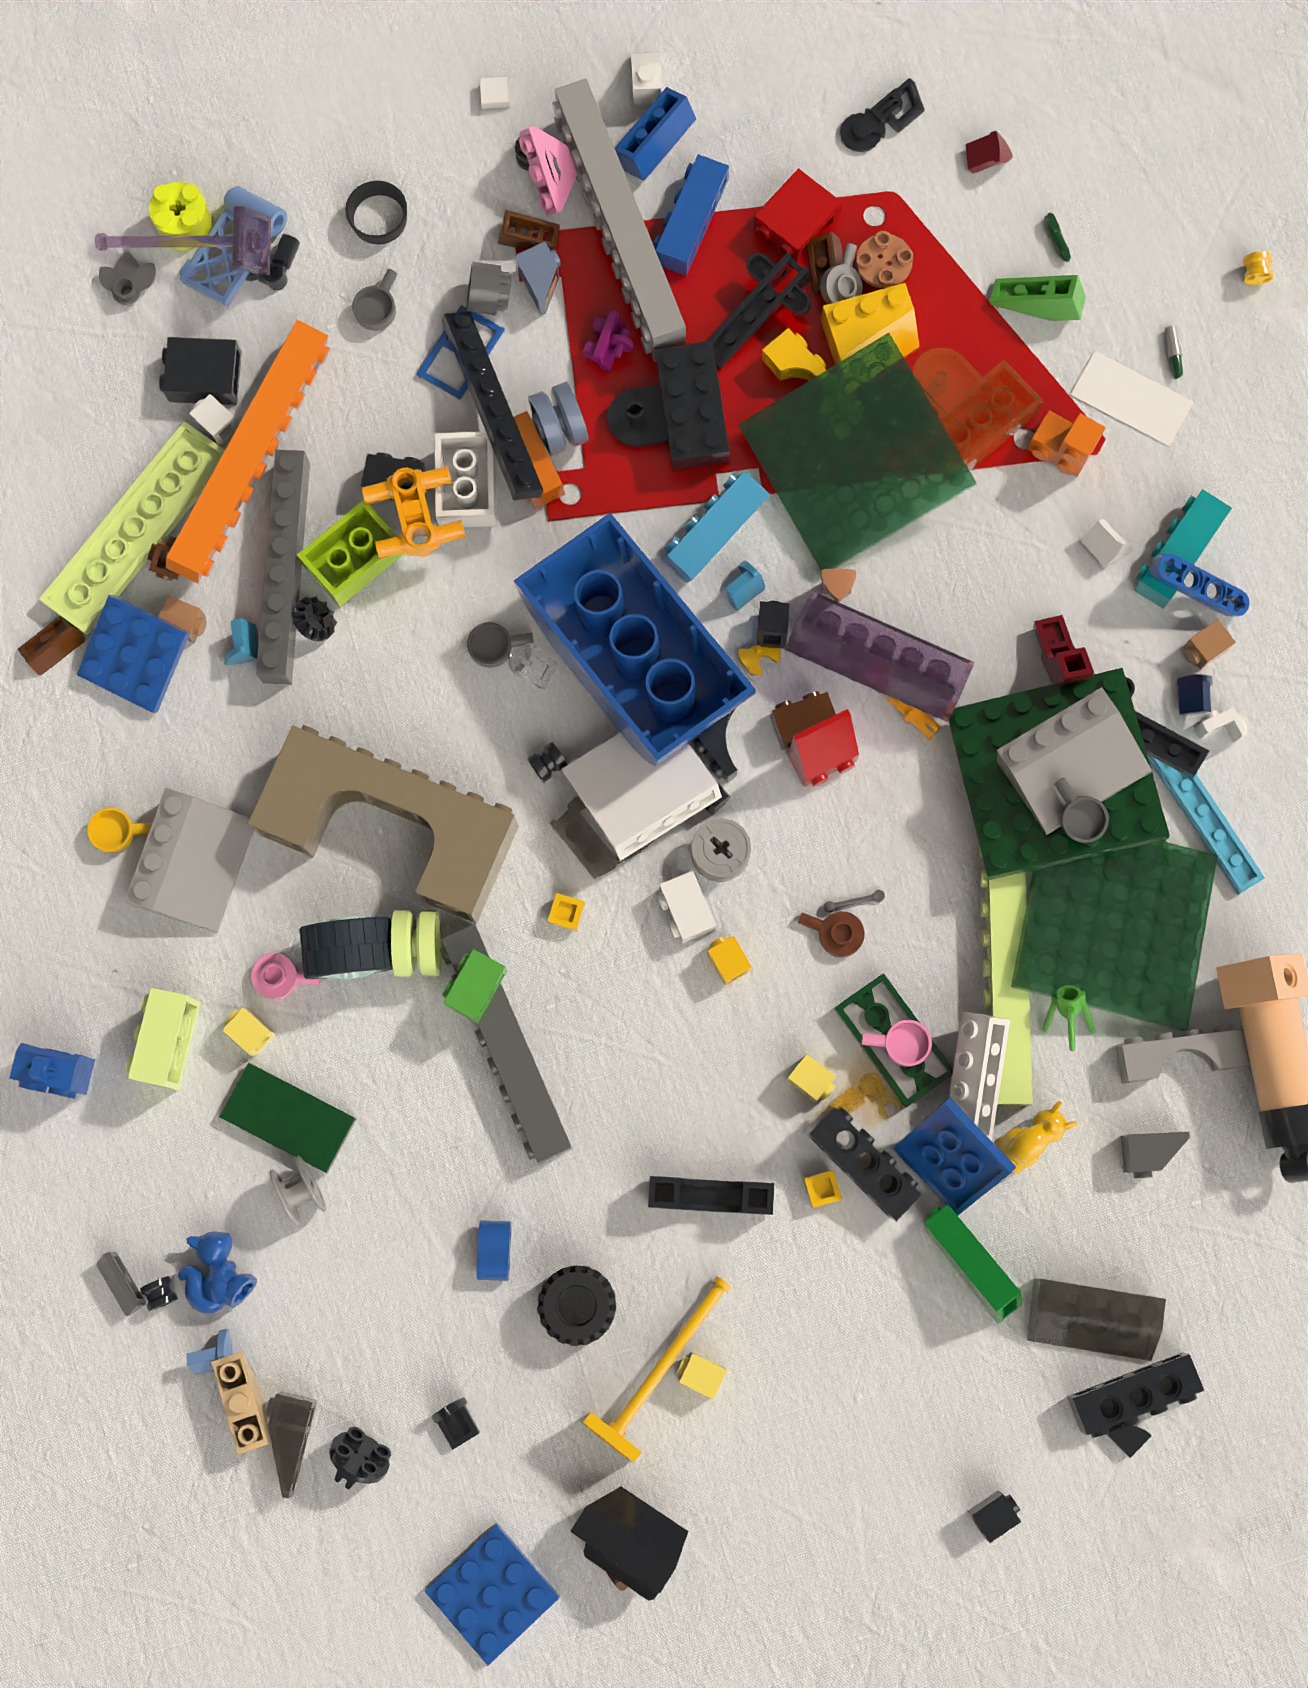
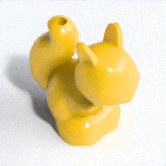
M1058 1101L1052 1109L1038 1112L1034 1116L1031 1127H1023L1021 1129L1014 1127L1004 1136H1000L994 1141V1144L1016 1166L1013 1170L1015 1173L1019 1174L1026 1167L1035 1164L1049 1143L1057 1142L1063 1137L1066 1130L1078 1124L1076 1121H1066L1064 1115L1059 1111L1062 1106L1061 1101Z

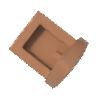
M821 570V594H830L836 602L842 601L847 594H851L856 579V570Z

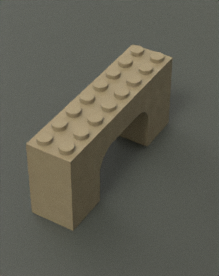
M292 725L249 819L248 825L259 836L311 857H314L333 814L340 807L351 802L368 803L423 825L434 833V848L415 893L422 902L477 924L519 827L515 815L511 813L512 809L500 803H495V806L484 803V798L473 792H468L467 795L457 792V787L446 781L440 780L439 784L428 780L429 776L421 771L413 769L410 773L400 769L402 765L391 759L385 758L384 762L373 758L374 754L364 748L357 747L355 751L345 747L347 743L339 738L330 736L328 740L318 736L319 731L309 726L303 725L300 729Z

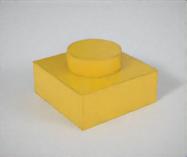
M556 893L547 922L577 932L586 904L585 901Z
M834 1170L803 1178L812 1208L843 1200Z

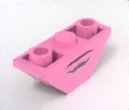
M531 126L519 132V143L530 165V177L536 183L539 192V204L545 211L546 216L563 210L577 172L568 146L537 127Z

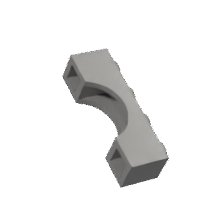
M1232 1024L1214 1027V1033L1203 1034L1202 1029L1184 1031V1037L1173 1038L1172 1033L1154 1035L1155 1041L1143 1042L1142 1037L1124 1039L1125 1045L1116 1047L1122 1084L1159 1078L1165 1060L1174 1052L1179 1051L1190 1052L1199 1056L1207 1063L1211 1071L1242 1068L1250 1065L1243 1029L1233 1030Z

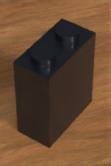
M168 337L167 348L164 347L162 349V362L165 365V370L159 379L160 391L165 394L169 402L197 403L211 394L220 404L237 405L242 351L237 341L232 339Z

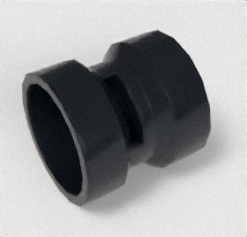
M553 742L544 747L541 756L533 754L527 758L543 783L552 777L551 771H562L561 769L568 765Z

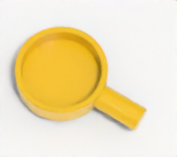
M104 808L92 816L88 824L87 833L90 842L97 849L105 853L114 854L125 850L132 843L134 835H148L152 823L134 824L132 819L122 810Z

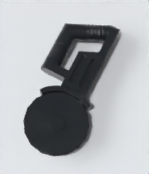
M908 78L871 109L865 108V113H856L847 117L840 129L841 141L845 146L856 152L870 151L876 147L880 138H885L886 123L899 133L925 111L916 83L911 78ZM907 92L912 108L897 119L895 116L902 111L903 106L901 96Z

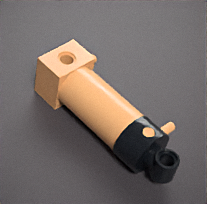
M1303 954L1267 956L1216 967L1224 1009L1239 1008L1260 1110L1258 1113L1266 1149L1282 1147V1150L1284 1149V1153L1280 1157L1279 1166L1285 1181L1288 1183L1308 1181V1044L1298 998L1308 996V978Z

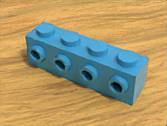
M746 471L738 476L733 473L722 485L726 490L719 497L714 494L704 504L705 513L700 518L695 515L684 526V529L687 531L681 539L677 536L674 537L664 548L668 553L662 559L687 583L699 574L770 496Z

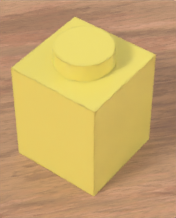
M244 1007L240 1011L238 1009L234 1010L225 1020L227 1025L222 1030L249 1055L254 1057L275 1035L273 1031Z
M808 1054L804 1056L787 1078L789 1083L813 1102H816L820 1097L825 1101L836 1087L831 1083L836 1076Z
M692 1352L690 1358L683 1357L676 1373L681 1375L679 1383L714 1399L727 1369Z

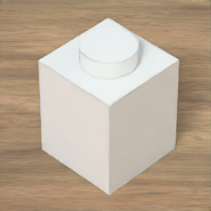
M211 394L205 399L199 400L189 413L195 424L219 446L235 433L239 426L235 417Z

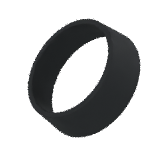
M369 181L354 189L347 199L345 208L346 218L354 232L363 241L378 245L386 244L398 238L404 231L407 223V202L401 190L395 185L385 181ZM382 195L397 201L404 215L399 225L392 231L382 235H369L355 227V211L365 199Z

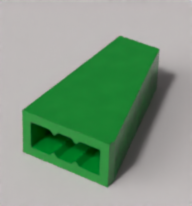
M948 1204L942 1209L940 1206L933 1209L926 1216L927 1221L924 1222L926 1232L999 1324L1022 1306L1021 1291Z

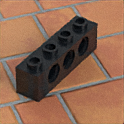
M828 1106L805 1129L804 1133L890 1219L897 1222L922 1195L916 1189L918 1186L917 1181L906 1171L901 1174L894 1167L897 1163L896 1160L885 1150L880 1153L872 1145L875 1139L863 1128L858 1131L850 1123L853 1117L843 1107L840 1106L836 1109L833 1106ZM842 1131H847L849 1142L846 1146L839 1147L836 1142L837 1135ZM863 1153H868L871 1157L870 1165L865 1169H861L858 1165V1159ZM889 1174L892 1177V1185L888 1190L883 1191L880 1187V1180L883 1176Z
M1181 1352L1068 1395L1067 1398L1081 1433L1085 1435L1091 1434L1092 1438H1096L1109 1433L1108 1427L1120 1423L1121 1427H1125L1138 1422V1416L1147 1412L1151 1416L1163 1413L1168 1410L1167 1405L1178 1401L1180 1405L1192 1402L1197 1399V1393L1205 1390L1190 1354ZM1169 1377L1172 1382V1388L1168 1393L1162 1394L1159 1389V1383L1162 1378ZM1140 1388L1143 1393V1399L1139 1404L1133 1405L1130 1401V1393L1133 1389ZM1106 1399H1111L1114 1404V1410L1109 1416H1103L1100 1410L1102 1402Z

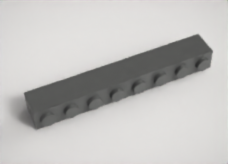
M275 449L256 675L262 683L292 685L297 630L293 622L292 612L295 604L299 601L302 564L297 554L303 550L310 472V462L305 451Z
M475 924L441 938L444 947L440 948V952L446 965L452 963L456 974L451 976L454 982L461 972L457 969L458 965L466 953L470 955L472 950L475 949L490 958ZM500 984L478 1023L480 1029L476 1030L475 1033L481 1047L487 1046L492 1057L488 1058L487 1061L493 1075L499 1074L504 1085L500 1086L499 1089L505 1103L511 1102L516 1113L511 1115L518 1132L523 1130L528 1141L523 1143L530 1160L536 1158L537 1163L540 1164L573 1148L503 986Z

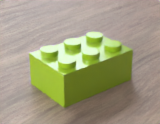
M363 499L299 552L297 557L307 572L332 600L341 607L405 553L383 559L379 558L375 541L396 537L397 535L370 505H366Z

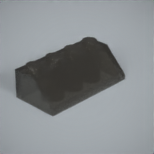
M1034 1278L1027 1341L1152 1361L1163 1331L1166 1299Z

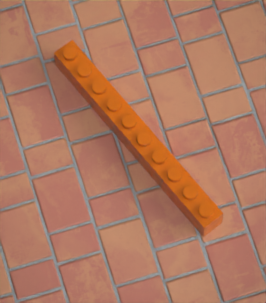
M296 320L166 557L167 569L197 584L203 575L209 576L215 561L211 560L216 551L221 553L228 539L225 533L229 526L232 528L236 526L241 515L238 509L242 502L245 504L249 502L254 491L251 485L255 478L258 480L262 478L267 467L264 461L268 455L273 456L275 454V449L278 448L280 443L277 437L281 431L286 433L293 418L289 416L293 408L299 409L305 397V394L302 393L306 385L311 386L317 375L316 365L318 362L323 364L330 350L326 346L327 334Z

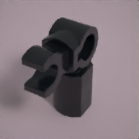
M282 234L271 259L273 263L259 264L257 260L245 280L255 281L258 279L260 283L268 285L273 290H282L288 282L285 272L290 269L300 246L298 239Z

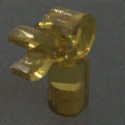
M867 1073L859 1079L856 1089L851 1086L828 1106H833L836 1109L841 1106L849 1114H852L865 1103L863 1098L867 1097L871 1103L876 1102L878 1114L886 1120L889 1118V1115L884 1110L886 1103H892L897 1110L901 1108V1103L898 1099L886 1094L888 1090L877 1074Z

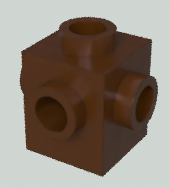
M167 536V539L161 538L157 544L152 543L147 560L151 561L149 571L155 572L157 577L169 581L173 579L178 580L181 576L166 568L167 553H169L177 539L172 536Z

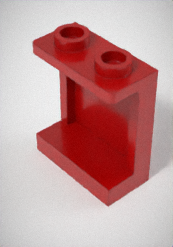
M798 168L755 215V233L761 240L772 243L782 256L788 252L792 259L797 262L801 257V251L828 221L833 223L840 216L842 201Z

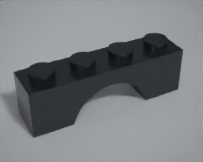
M650 1176L648 1208L773 1215L774 1183Z

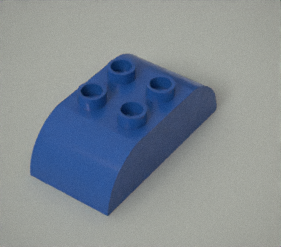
M611 513L513 580L529 613L557 654L628 743L643 759L653 766L658 765L756 693L754 686Z

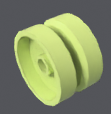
M437 909L421 910L418 915L416 929L415 917L410 910H395L391 926V955L394 976L412 977L416 969V961L423 977L439 976L441 968V925L439 911Z

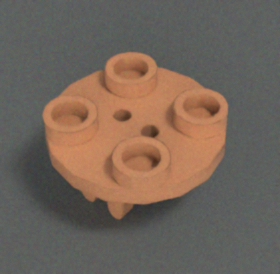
M880 231L875 236H871L862 243L857 251L856 267L859 275L866 283L876 288H888L901 284L907 279L912 269V250L902 239L891 235L887 231Z

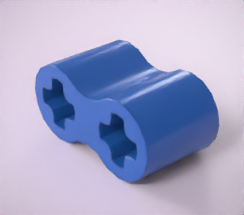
M480 1220L477 1280L509 1281L511 1221Z

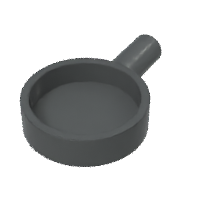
M387 269L379 286L365 287L355 295L352 302V310L356 321L363 328L381 330L389 326L394 320L396 305L393 296L389 292L398 275L394 270Z
M485 622L476 626L470 632L467 640V648L473 661L487 668L503 664L509 658L512 647L534 644L532 633L510 636L503 626L493 622Z
M1065 778L1055 782V787L1066 802L1060 814V824L1064 833L1069 838L1082 843H1089L1099 839L1105 833L1109 823L1108 811L1104 804L1090 796H1076Z

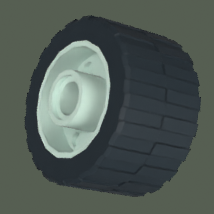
M348 916L302 926L299 929L304 978L349 980L364 978L372 973L393 970L391 919L389 917L360 918V916Z

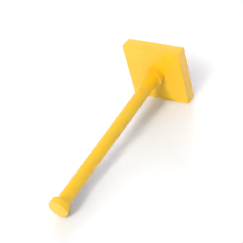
M717 1276L713 1280L714 1285L615 1422L611 1421L607 1425L590 1412L581 1423L632 1463H635L642 1451L624 1438L626 1434L624 1430L724 1292L728 1293L731 1289L729 1284Z

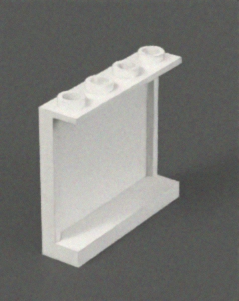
M618 732L616 736L606 742L597 744L590 752L580 758L571 760L566 767L561 769L568 785L572 786L611 843L620 861L722 797L718 783L688 743L658 765L653 766L643 759L623 735Z

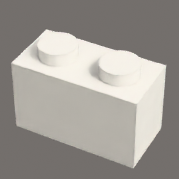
M693 871L659 884L661 893L656 894L662 910L668 909L672 920L668 922L674 939L680 937L683 944L716 930V924Z

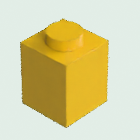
M724 935L710 943L711 949L707 951V955L724 985L751 971L752 966L734 936L727 939Z

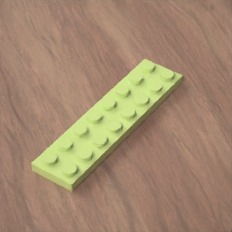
M184 421L39 600L85 635H88L97 624L108 595L120 596L148 561L147 558L152 543L157 544L161 538L166 539L200 497L225 449Z

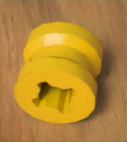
M1259 251L1250 253L1243 258V267L1247 271L1244 274V282L1246 284L1262 285L1273 279V270L1270 269L1272 254Z

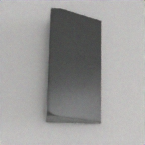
M106 1252L97 1262V1267L123 1313L129 1316L145 1306L146 1301L118 1253Z

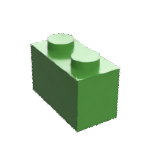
M473 949L470 955L466 953L461 959L457 968L461 972L455 982L449 981L442 996L445 997L443 1002L445 1006L479 1023L508 970L506 966Z

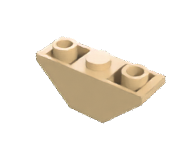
M243 1351L212 1361V1368L237 1454L240 1455L268 1445L269 1433L266 1407L258 1380Z

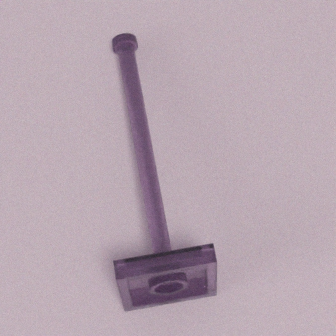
M234 206L233 235L107 236L105 233H97L95 236V246L99 251H105L108 248L233 247L232 266L257 275H270L271 217L245 206Z

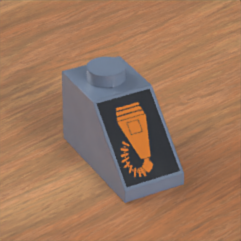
M543 242L515 255L516 269L540 315L546 314L559 280L558 267L561 266L556 251L554 249L550 251L546 242Z

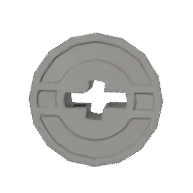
M724 818L713 819L700 826L693 837L691 845L692 862L697 871L708 880L716 882L731 881L741 875L748 865L751 853L750 837L745 829L735 821ZM712 842H715L720 848L725 845L727 847L726 854L730 859L722 853L716 855V847Z
M299 1155L295 1158L299 1173L283 1181L275 1170L269 1171L272 1184L284 1209L297 1226L301 1223L297 1208L314 1200L320 1210L326 1211L321 1191L309 1168Z

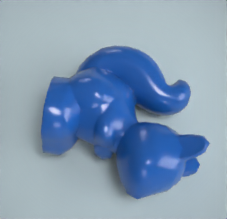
M212 1231L203 1236H190L186 1238L187 1244L196 1250L198 1258L205 1265L209 1266L206 1277L198 1268L191 1265L184 1266L179 1270V1280H186L185 1296L189 1305L200 1313L210 1314L221 1310L226 1305L234 1308L242 1303L255 1288L257 1278L252 1274H237L235 1262L227 1260L232 1249L230 1234Z

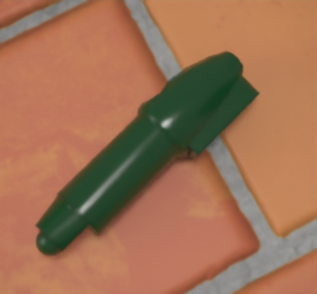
M1049 212L1044 217L1047 234L1062 260L1069 262L1071 259L1070 250L1063 238L1054 214Z

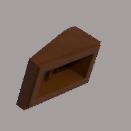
M505 210L497 244L530 249L546 242L550 251L556 250L560 225ZM510 227H515V231H509ZM521 228L526 229V235L521 234ZM533 230H538L537 238L532 237ZM544 231L549 232L548 241L543 240Z

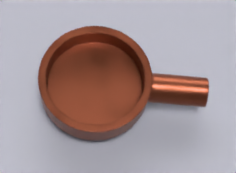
M838 911L832 913L824 921L802 912L798 921L801 925L819 931V940L823 949L835 957L842 958L853 955L860 949L865 938L862 922L857 916L849 912Z

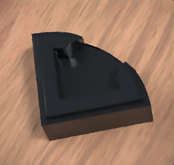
M1133 1425L1117 1426L1110 1429V1432L1106 1434L1129 1458L1152 1436L1146 1430Z

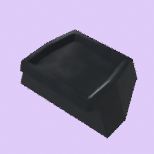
M622 1486L586 1506L570 1530L571 1533L585 1542L583 1550L585 1558L648 1601L654 1600L658 1593L662 1592L676 1569L689 1532Z

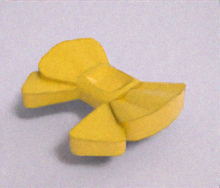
M756 644L750 649H739L738 656L740 663L749 670V674L761 676L762 670L758 659L767 656L774 662L779 663L781 651L778 648L761 647Z

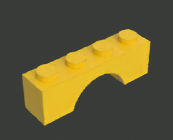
M788 328L762 349V361L780 381L789 378H802L810 381L819 389L823 398V404L818 412V423L837 443L863 421L864 407L856 396H849L844 390L843 382L837 375H830L825 369L826 364L817 354L812 355L807 349L808 346L803 337L798 333L794 335Z

